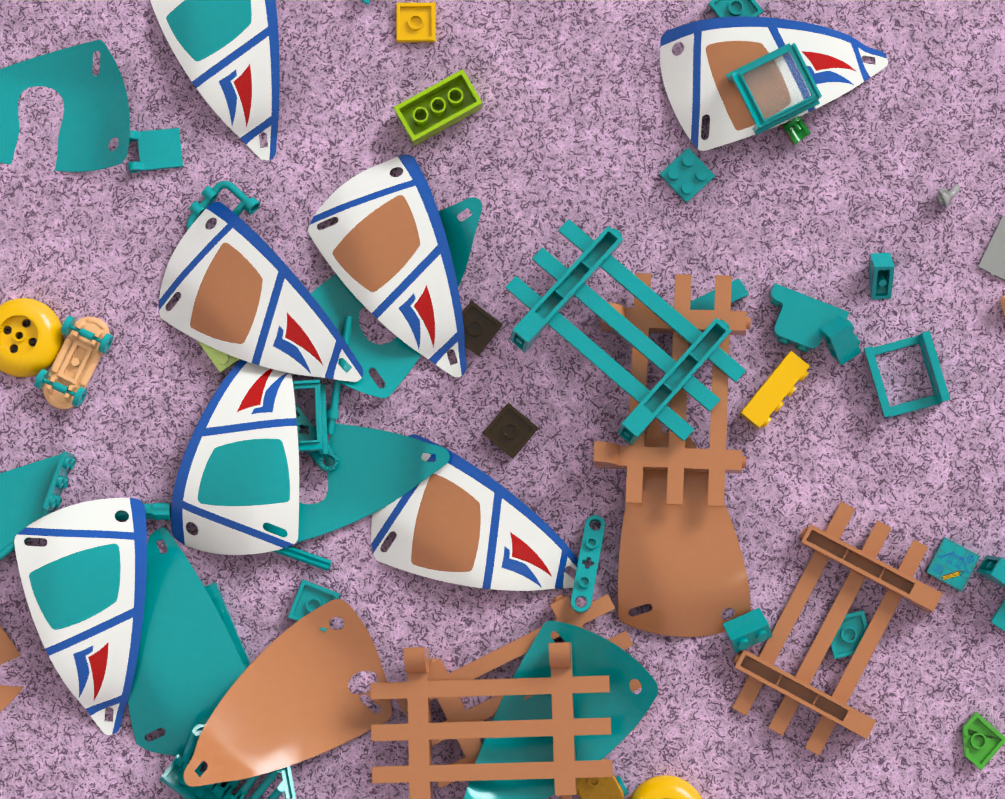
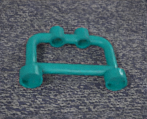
M230 181L218 182L213 188L207 186L202 191V196L205 198L201 203L195 201L189 207L192 213L187 219V231L208 205L217 199L218 193L222 189H228L240 200V203L233 210L237 216L243 210L250 215L253 214L260 207V202L254 197H247Z

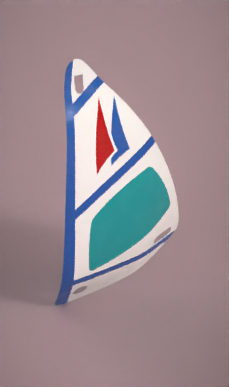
M150 0L172 51L202 97L223 122L261 160L273 159L277 146L280 96L279 34L276 0ZM262 132L267 134L268 147L260 148L259 134Z
M240 360L216 390L188 443L174 485L171 505L172 534L183 545L215 554L248 555L283 549L297 542L299 528V448L292 373ZM188 522H192L197 526V535H191L187 531L186 524ZM270 523L287 531V536L281 537L264 530L263 524Z
M136 498L99 499L62 508L33 522L20 531L14 539L24 593L46 652L66 686L106 735L117 733L120 729L134 679L142 632L147 573V529L145 506ZM120 510L126 511L129 514V519L126 522H119L115 519V513ZM26 538H44L47 540V545L44 547L27 546L24 540ZM108 707L114 710L113 721H105V709Z

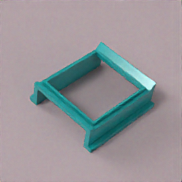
M930 330L911 338L873 348L872 346L864 348L884 419L951 400ZM919 344L934 395L890 407L875 355Z
M320 379L293 381L294 390L315 389L317 440L298 441L299 452L319 451L320 455H328L326 385H321Z

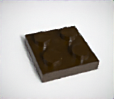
M471 300L462 311L465 347L479 357L503 324Z
M507 403L482 434L513 459L539 428L510 403Z

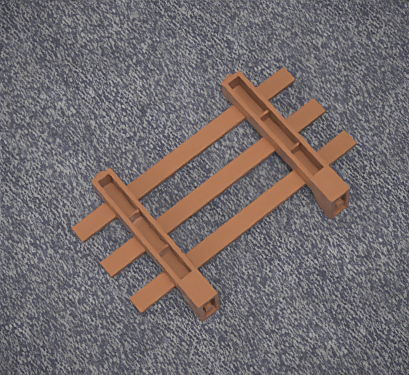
M635 273L636 277L651 288V274ZM675 274L674 309L702 333L715 318L725 321L732 331L719 347L729 355L730 335L746 336V329L750 330L751 317H747V311H731L732 276L716 275L714 310H690L691 275ZM634 297V308H626L621 304L607 302L648 338L649 333H673L672 358L676 362L688 350L689 343L637 298ZM600 319L602 331L615 332ZM632 346L631 375L647 388L648 359ZM712 364V393L721 400L711 410L710 449L685 448V441L683 442L670 430L669 447H644L645 431L632 446L629 443L628 446H619L611 442L594 441L593 462L595 468L627 469L625 503L642 504L643 470L668 471L666 505H683L684 472H708V506L724 507L725 473L742 474V468H746V456H742V450H726L728 376L714 364ZM681 389L670 401V408L685 421L687 392ZM631 396L629 415L639 405Z
M840 502L826 531L811 524L808 528H803L799 536L802 539L800 544L813 550L814 553L771 633L772 637L767 640L760 656L757 657L743 650L742 653H737L733 661L736 664L734 668L749 676L732 708L747 716L762 685L765 684L785 695L768 727L783 736L799 704L819 713L821 717L805 746L806 749L817 755L821 754L836 723L864 739L868 738L876 720L846 704L902 597L930 614L936 608L943 594L913 578L928 546L913 540L897 570L876 559L891 530V527L877 520L862 550L840 540L855 511L853 507L843 502ZM830 559L851 571L794 677L773 664ZM866 578L884 587L887 591L832 696L811 686L810 683Z
M563 594L552 598L553 603L549 604L556 617L554 621L571 624L585 629L583 624L615 609L608 594L592 601L590 609L585 613H577L572 609L571 600L568 595L564 597ZM542 627L450 673L447 672L442 659L437 660L434 657L430 659V681L473 680L527 653ZM556 631L551 632L552 639L560 636ZM627 631L608 639L623 650L633 646ZM632 679L630 682V689L633 692L641 688V683L637 679ZM527 695V696L523 697V700H525V699H527V698H529V697H531V696H533V695ZM494 696L466 710L460 697H442L437 699L447 718L444 722H477L495 715L504 696ZM397 699L403 714L407 713V699ZM445 739L431 740L432 746L444 741ZM457 739L465 757L452 764H475L483 744L481 739ZM454 781L437 782L439 788H442Z
M570 642L548 643L551 677L430 681V649L426 647L404 648L407 682L370 683L371 700L407 699L408 724L371 725V741L408 740L409 766L372 767V784L409 783V799H432V782L554 779L555 796H560V799H572V795H577L576 778L613 777L612 760L576 761L575 753L576 735H610L611 718L574 719L573 693L610 692L609 675L573 677L572 644ZM552 694V719L431 723V698ZM553 736L554 762L432 765L431 740Z

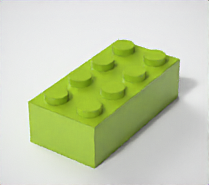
M462 69L396 105L394 112L413 146H416L483 109V104L465 71Z

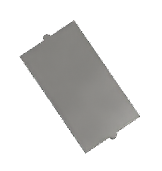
M1003 215L979 262L978 268L990 273V276H996L1005 281V216Z

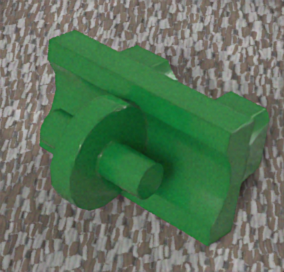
M799 116L780 125L793 145L811 134Z

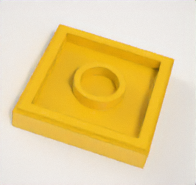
M435 2L396 3L397 43L436 42Z

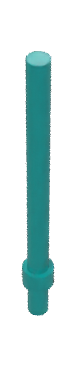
M345 316L342 337L347 345H349L353 321L352 316ZM343 358L338 360L341 368L344 367L346 362ZM334 380L330 410H327V433L330 435H334L336 419L339 417L338 405L342 383Z

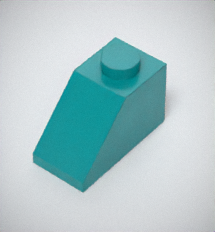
M870 253L869 282L871 300L891 299L895 266L890 253Z

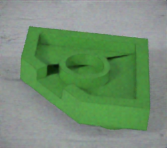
M974 712L962 726L964 756L978 769L982 770L1005 743V737L977 712Z

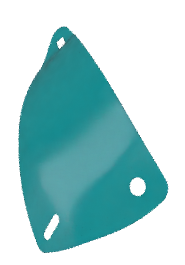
M90 41L0 69V163L12 164L20 132L18 118L19 98L24 90L35 86H44L57 91L64 102V115L58 136V152L54 171H95L119 165L126 159L130 138L128 96L120 70L103 41ZM95 51L100 52V72L98 76H94L92 73L93 54ZM114 137L118 138V147L114 151H110L108 148L110 140Z
M474 197L467 198L438 211L448 241L458 288L469 260L482 211V202ZM468 208L472 215L464 221H459L457 218L458 214ZM335 274L310 294L330 318L341 336L345 316L353 317L348 346L363 369V376L357 382L337 381L359 392L379 398H387L407 376L421 354L398 337L382 345L369 341L363 334L359 324V312L364 305L346 287L338 275ZM346 361L342 369L347 373L352 367ZM370 368L377 370L385 382L384 388H379L369 375Z
M335 423L334 435H330L328 445L337 455L339 463L333 472L327 473L328 490L325 499L316 504L299 503L297 542L337 530L386 507L446 465L450 459L449 452L441 446L429 444L405 435ZM423 453L436 454V462L423 461L421 456ZM325 457V466H333V459ZM270 523L263 524L264 530L281 537L287 536L285 529Z
M161 526L150 535L147 543L143 624L128 706L137 745L159 754L173 756L179 754L183 756L194 727L207 723L219 702L245 671V667L204 585L169 531ZM164 539L168 549L165 554L160 553L156 543ZM159 728L165 730L163 736L150 742L145 740L146 734ZM195 744V747H194V750H193L191 756H193V754H194V751H195V748H196V744Z
M552 620L547 621L537 634L513 678L551 677L548 643H555L551 638L552 631H556L565 642L572 644L573 677L609 675L610 692L573 693L574 719L611 718L610 735L575 736L576 761L602 760L628 736L644 717L657 697V682L637 660L609 640L571 624ZM632 679H637L641 683L642 689L639 694H634L630 689ZM552 694L533 695L525 700L523 698L527 695L504 696L493 721L552 719ZM553 736L485 738L475 764L554 762ZM554 779L469 781L464 799H547L555 794Z

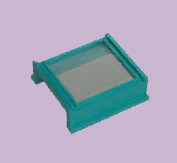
M788 43L726 74L728 81L734 82L755 123V126L752 128L755 135L819 105V99L822 97L795 43L792 45Z

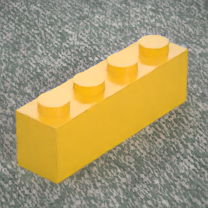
M790 351L739 415L756 429L761 426L765 428L771 421L769 417L773 411L777 413L783 406V398L786 395L790 397L796 390L794 386L798 380L802 382L809 374L807 369L810 365Z

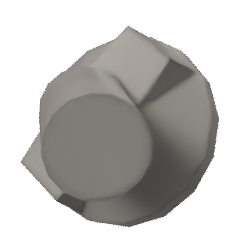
M954 185L949 192L947 188L938 189V194L935 196L939 206L943 205L946 208L951 205V199L960 191V186Z

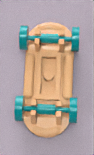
M69 315L65 319L61 328V334L67 337L50 371L42 369L34 382V387L38 389L43 388L45 399L53 407L62 410L74 406L80 407L87 394L86 387L103 353H107L114 338L113 335H110L108 326L99 318L84 317L76 321V318Z

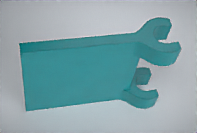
M179 128L130 131L129 142L138 141L140 162H128L130 173L183 167Z

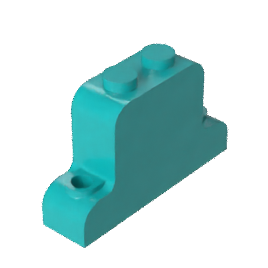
M776 283L772 285L769 292L770 303L780 307L772 328L773 336L777 338V342L783 345L793 344L797 350L804 353L814 350L819 346L823 337L820 327L839 315L846 320L849 314L845 310Z

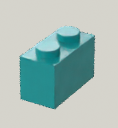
M839 315L820 327L831 356L840 365L861 353L858 346L860 341L853 333L854 326L849 320H845Z
M760 608L723 623L726 637L735 653L772 637L769 624Z

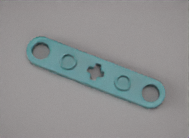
M295 403L298 441L317 440V430ZM300 427L308 428L307 435L299 433ZM329 445L328 455H320L319 451H307L322 471L329 473L337 468L339 463L338 457ZM325 457L332 458L334 461L333 466L326 467L323 459Z
M598 515L588 517L585 522L571 597V607L577 613L587 612L592 602L605 530V521ZM597 521L601 527L599 530H592L589 527L590 523ZM587 559L591 560V563L594 564L589 569L585 568V564H582ZM577 598L585 599L587 602L586 606L582 608L577 607L575 604Z

